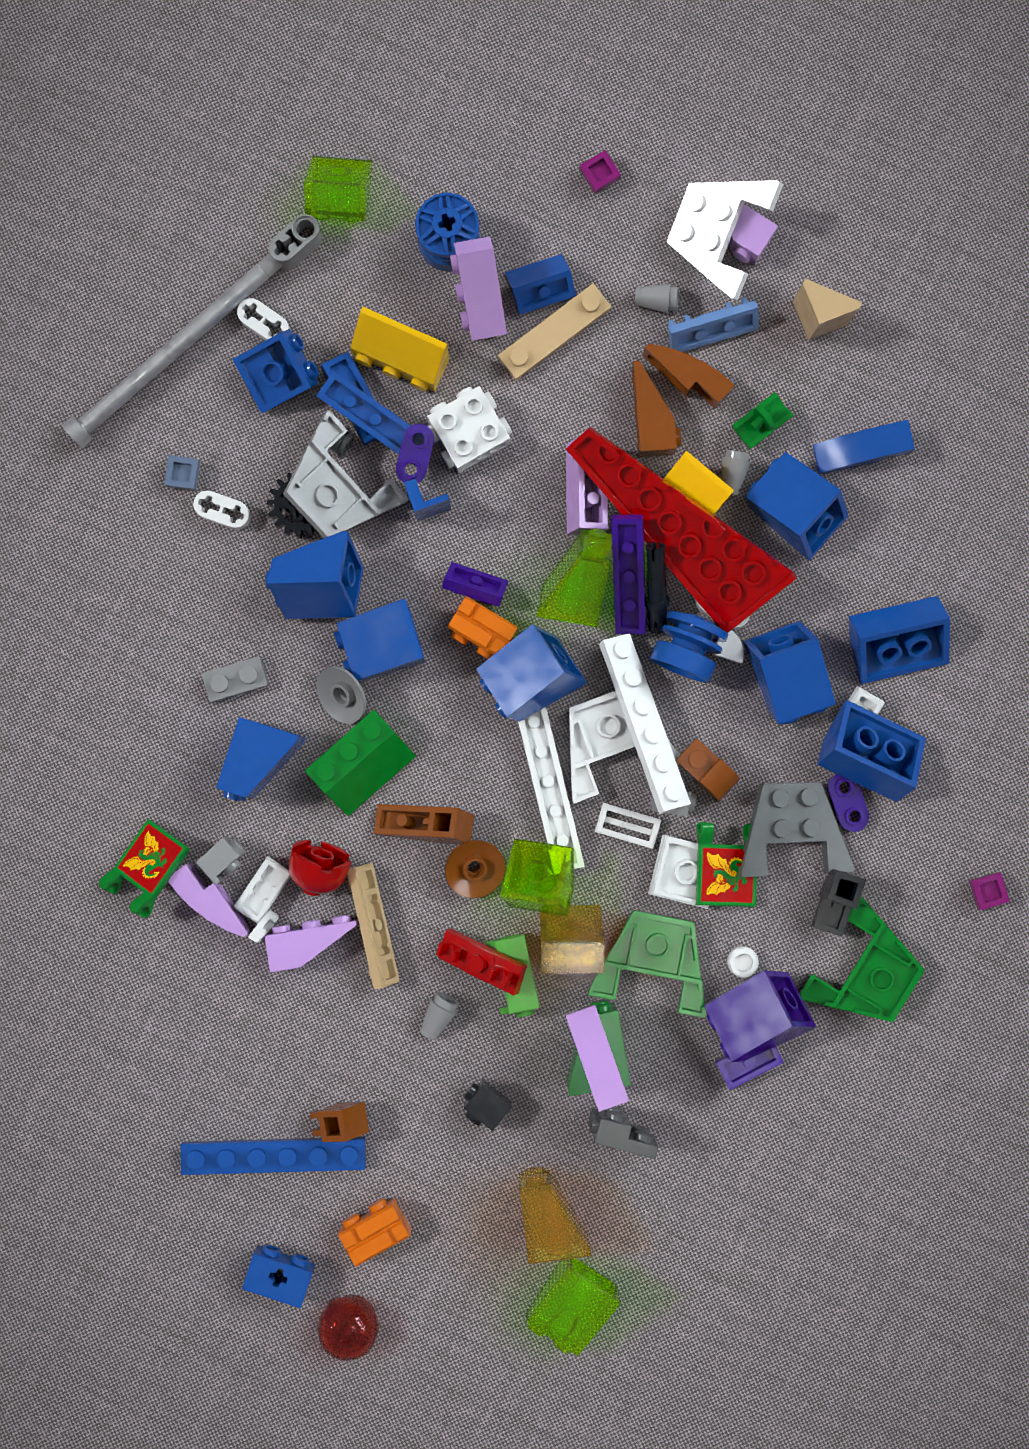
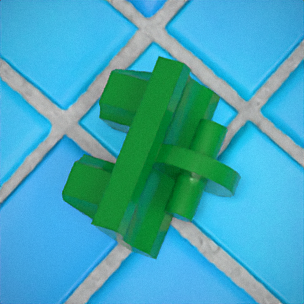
M774 392L731 427L747 448L751 450L794 415L782 403L777 393Z

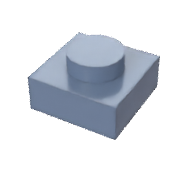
M168 455L164 485L171 488L196 491L201 461L199 459Z

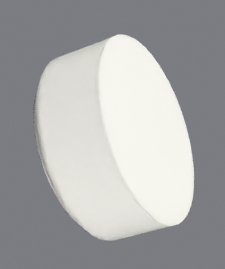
M739 946L729 953L727 965L734 975L746 978L756 972L759 960L752 949Z

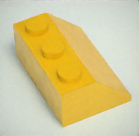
M362 306L350 347L353 356L356 357L355 361L369 368L372 367V364L383 369L382 372L393 379L405 378L411 381L410 385L420 391L426 392L427 389L435 392L449 362L447 343Z

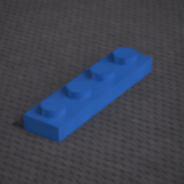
M333 371L316 396L399 454L404 433L411 425ZM417 433L413 437V442L416 445H422L425 441L424 435L421 433Z

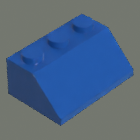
M938 596L849 616L850 643L861 684L949 664L950 617Z
M846 700L823 739L817 765L898 802L917 786L926 738Z

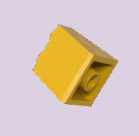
M688 451L681 456L664 477V480L713 515L717 513L734 491Z

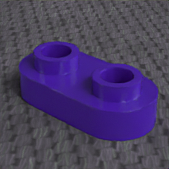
M424 424L411 425L404 433L396 464V474L403 483L416 478L418 484L426 476L434 445V434ZM421 433L424 435L425 441L422 445L414 444L413 437L415 434ZM413 463L416 465L417 472L414 475L406 473L405 468L407 464Z
M838 774L831 776L827 783V793L838 824L847 831L856 832L862 830L869 821V812L859 784ZM842 782H846L849 785V790L846 793H842L839 790V785ZM852 811H856L859 814L856 822H852L849 819V814Z

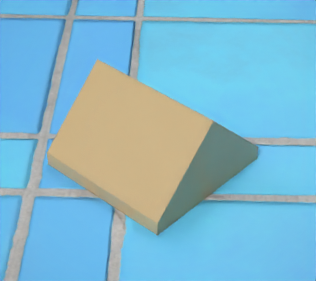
M806 278L793 300L808 340L847 326L862 304L858 300Z

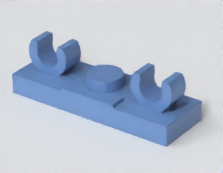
M741 298V305L734 307L728 302L726 303V308L697 316L694 319L685 315L684 322L674 324L672 319L669 320L670 348L685 352L758 330L759 313L755 300L748 302L746 298Z

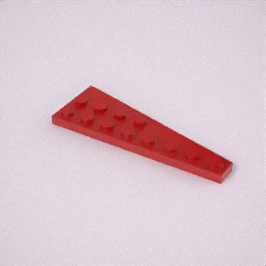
M589 427L566 448L567 452L622 515H644V541L647 544L657 542V548H659L660 542L666 545V566L725 632L729 633L796 580L797 575L791 569L593 428Z

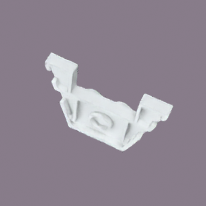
M776 180L689 183L667 243L729 297L738 300L748 274L721 264L743 205L747 202L773 211L784 184Z
M616 691L569 708L573 803L599 794L589 767L590 763L635 747ZM669 741L674 758L676 760L681 754L678 753V751Z

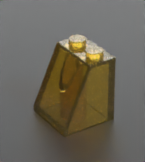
M540 905L541 974L605 973L604 934L600 905Z
M542 1167L525 1169V1173L519 1174V1190L528 1263L533 1264L591 1256L588 1233L550 1170L543 1171Z

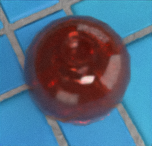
M349 1294L333 1299L325 1306L321 1312L317 1329L319 1342L328 1355L334 1359L347 1362L358 1360L370 1351L376 1343L380 1327L373 1305L363 1297Z

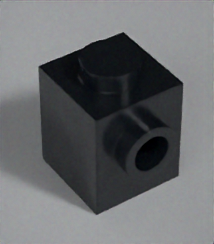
M482 1079L479 1085L473 1083L463 1096L466 1099L464 1103V1109L467 1111L465 1116L477 1126L483 1123L491 1131H494L512 1107V1101L484 1079Z

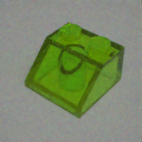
M312 156L304 181L305 214L311 215L317 220L333 218L344 219V221L350 223L365 221L369 209L372 160Z
M514 838L500 897L512 908L568 917L574 891V849L567 846Z

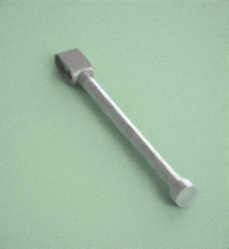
M307 214L296 217L272 238L269 243L270 253L78 420L74 416L69 418L61 425L63 429L83 449L94 439L91 433L274 273L279 269L291 270L317 249L322 242V233L317 220ZM305 228L314 229L313 235L308 238L301 237L300 233ZM292 239L296 240L298 247L296 246L295 242L292 243ZM282 249H284V251H289L290 253L285 256L283 253L280 254L279 252Z

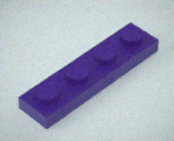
M612 515L615 634H646L644 515Z

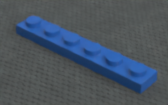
M356 1137L347 1142H322V1138L189 1141L181 1143V1175L366 1169L365 1137Z

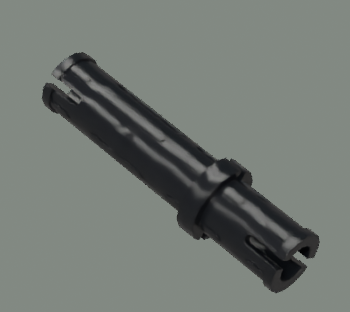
M651 542L646 545L648 596L645 599V606L649 608L648 630L652 633L655 632L656 626L657 633H664L661 629L663 625H667V607L670 604V598L666 595V545L661 542L659 543V548H657V542Z

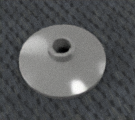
M332 666L323 670L318 676L316 685L317 694L323 708L332 718L341 723L352 724L360 720L366 710V698L358 680L349 671L341 667Z

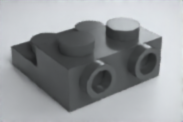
M614 1106L600 1112L598 1109L592 1108L588 1126L590 1127L589 1132L593 1134L594 1143L656 1160L659 1147L654 1135L650 1134V1129L639 1125H633L631 1129L628 1115L623 1114L624 1110L622 1108Z

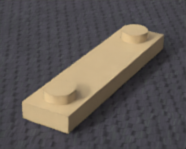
M593 283L498 355V358L515 381H517L610 311L612 306Z
M373 863L350 868L348 871V884L353 895L369 965V975L374 989L384 988L400 982L374 866Z

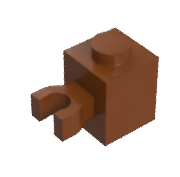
M364 1101L342 1102L310 1113V1118H317L320 1125L319 1128L312 1130L313 1136L321 1135L322 1142H347L369 1132Z

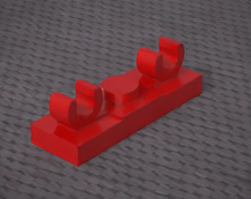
M452 928L445 931L443 941L439 943L436 952L439 959L513 996L519 994L527 965Z

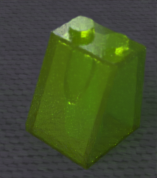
M600 529L582 530L543 582L536 617L598 627L610 564L612 534H607Z
M565 1251L526 1311L528 1328L540 1337H543L545 1334L554 1340L553 1344L563 1353L569 1354V1352H572L579 1356L620 1305L621 1301L617 1284Z

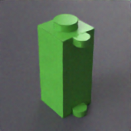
M520 933L487 941L486 946L495 947L497 951L527 965L519 994L513 996L505 992L508 1006L500 1007V1014L516 1013L517 1017L535 1014L534 1009L540 1008L525 934Z

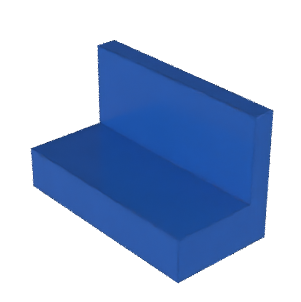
M562 254L505 272L519 315L576 296L571 271Z
M416 478L404 482L417 521L451 510L448 494L424 502Z

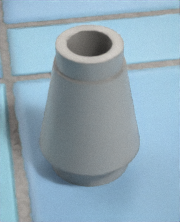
M672 283L636 287L635 306L667 314L670 311L678 310L679 287L672 286Z
M726 450L725 457H721V480L734 490L732 495H738L751 464L748 461L750 454Z
M437 992L436 996L430 999L420 1033L428 1039L436 1040L437 1036L458 1013L456 1009L459 1005L458 1002L445 993Z

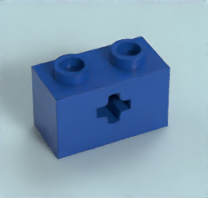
M265 1244L262 1247L258 1245L253 1253L242 1290L301 1308L316 1264L311 1263L308 1257L301 1254L290 1256L281 1253V1249L276 1246ZM278 1269L284 1270L283 1278L277 1277Z

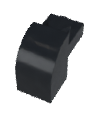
M832 869L825 878L818 897H820L811 926L842 937L851 908L857 909L866 879Z

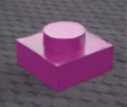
M606 150L587 160L579 167L580 172L594 194L599 193L621 178L620 172Z
M1001 872L969 880L977 910H984L1010 902Z

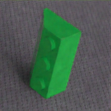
M373 710L304 771L349 816L411 762L416 755L376 710Z

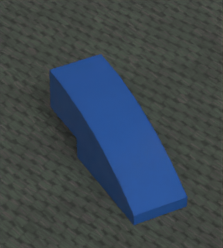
M909 419L813 444L819 475L877 463L879 460L907 455L915 450Z

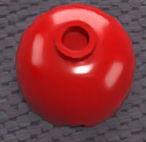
M312 840L297 841L293 844L289 859V873L293 881L303 889L304 893L311 896H319L320 894L337 890L345 882L352 863L351 860L348 861L349 854L346 851L322 841L321 847L311 845Z

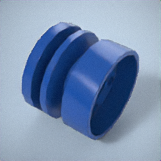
M446 192L430 197L424 201L417 211L415 227L421 255L435 269L447 272L452 271L450 255H455L454 243L480 238L479 220L475 208L470 201L461 195ZM448 224V226L452 228V230L447 231L446 228L443 227V225Z
M669 611L666 619L677 627L663 625L661 630L670 636L672 641H656L649 660L681 676L698 682L709 683L716 664L705 655L707 652L721 654L722 647L711 640L724 643L728 638L727 632L700 616L691 613Z

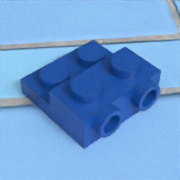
M290 329L276 334L232 359L261 414L319 384L316 379L319 377L316 365L310 360L307 361L302 353L304 349L303 340L297 333L292 334Z

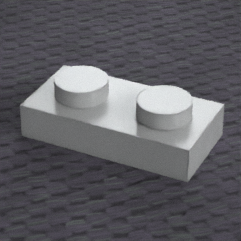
M260 656L201 673L210 703L269 686Z

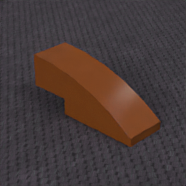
M648 344L644 348L642 356L685 397L694 389L716 409L735 387V384L722 373L687 353L655 344Z

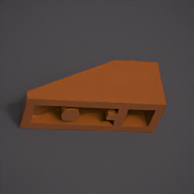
M633 361L631 370L638 457L674 455L677 446H681L680 427L675 428V418L641 362Z
M378 804L373 834L443 844H461L471 840L474 815L456 807Z

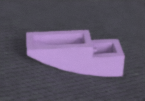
M192 863L184 865L174 872L169 879V884L177 894L208 921L241 937L252 932V929L241 913L233 908L235 904L222 885L212 883L210 886H207Z
M592 1005L565 1015L598 1111L600 1112L628 1102L629 1099L596 1006Z

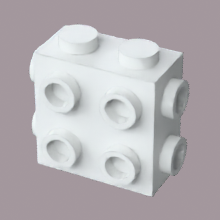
M480 386L472 389V387L463 389L456 395V400L449 404H446V402L437 404L430 410L431 414L427 416L428 423L430 424L427 427L434 434V443L439 441L445 450L441 453L442 458L448 468L455 467L458 474L510 444L509 435L512 433L509 424L504 417L498 418L494 411L497 405L489 391L484 393Z

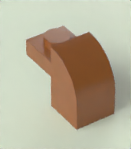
M697 738L675 760L716 802H720L740 780L738 775L722 759H719Z

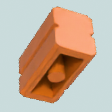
M467 596L447 627L452 632L450 635L452 639L466 646L467 642H470L478 647L476 653L487 660L512 641L518 631L516 625Z
M385 1198L379 1199L368 1207L370 1210L368 1213L362 1216L355 1213L342 1221L343 1227L340 1228L338 1236L354 1266H359L410 1237L411 1227L394 1198L387 1202Z

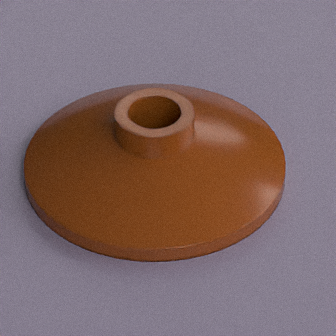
M469 840L461 843L452 850L445 863V877L448 885L455 893L466 898H480L492 893L500 885L505 874V862L501 852L496 846L484 840ZM473 861L478 862V865H477L476 868H474V869H469V868H468V865H469L471 862H473Z

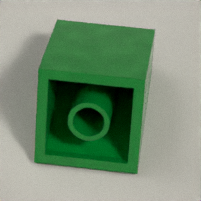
M607 999L593 1001L590 1005L596 1006L624 1087L631 1086L618 1009L615 1003L610 1004ZM576 1045L566 1078L569 1096L592 1093Z

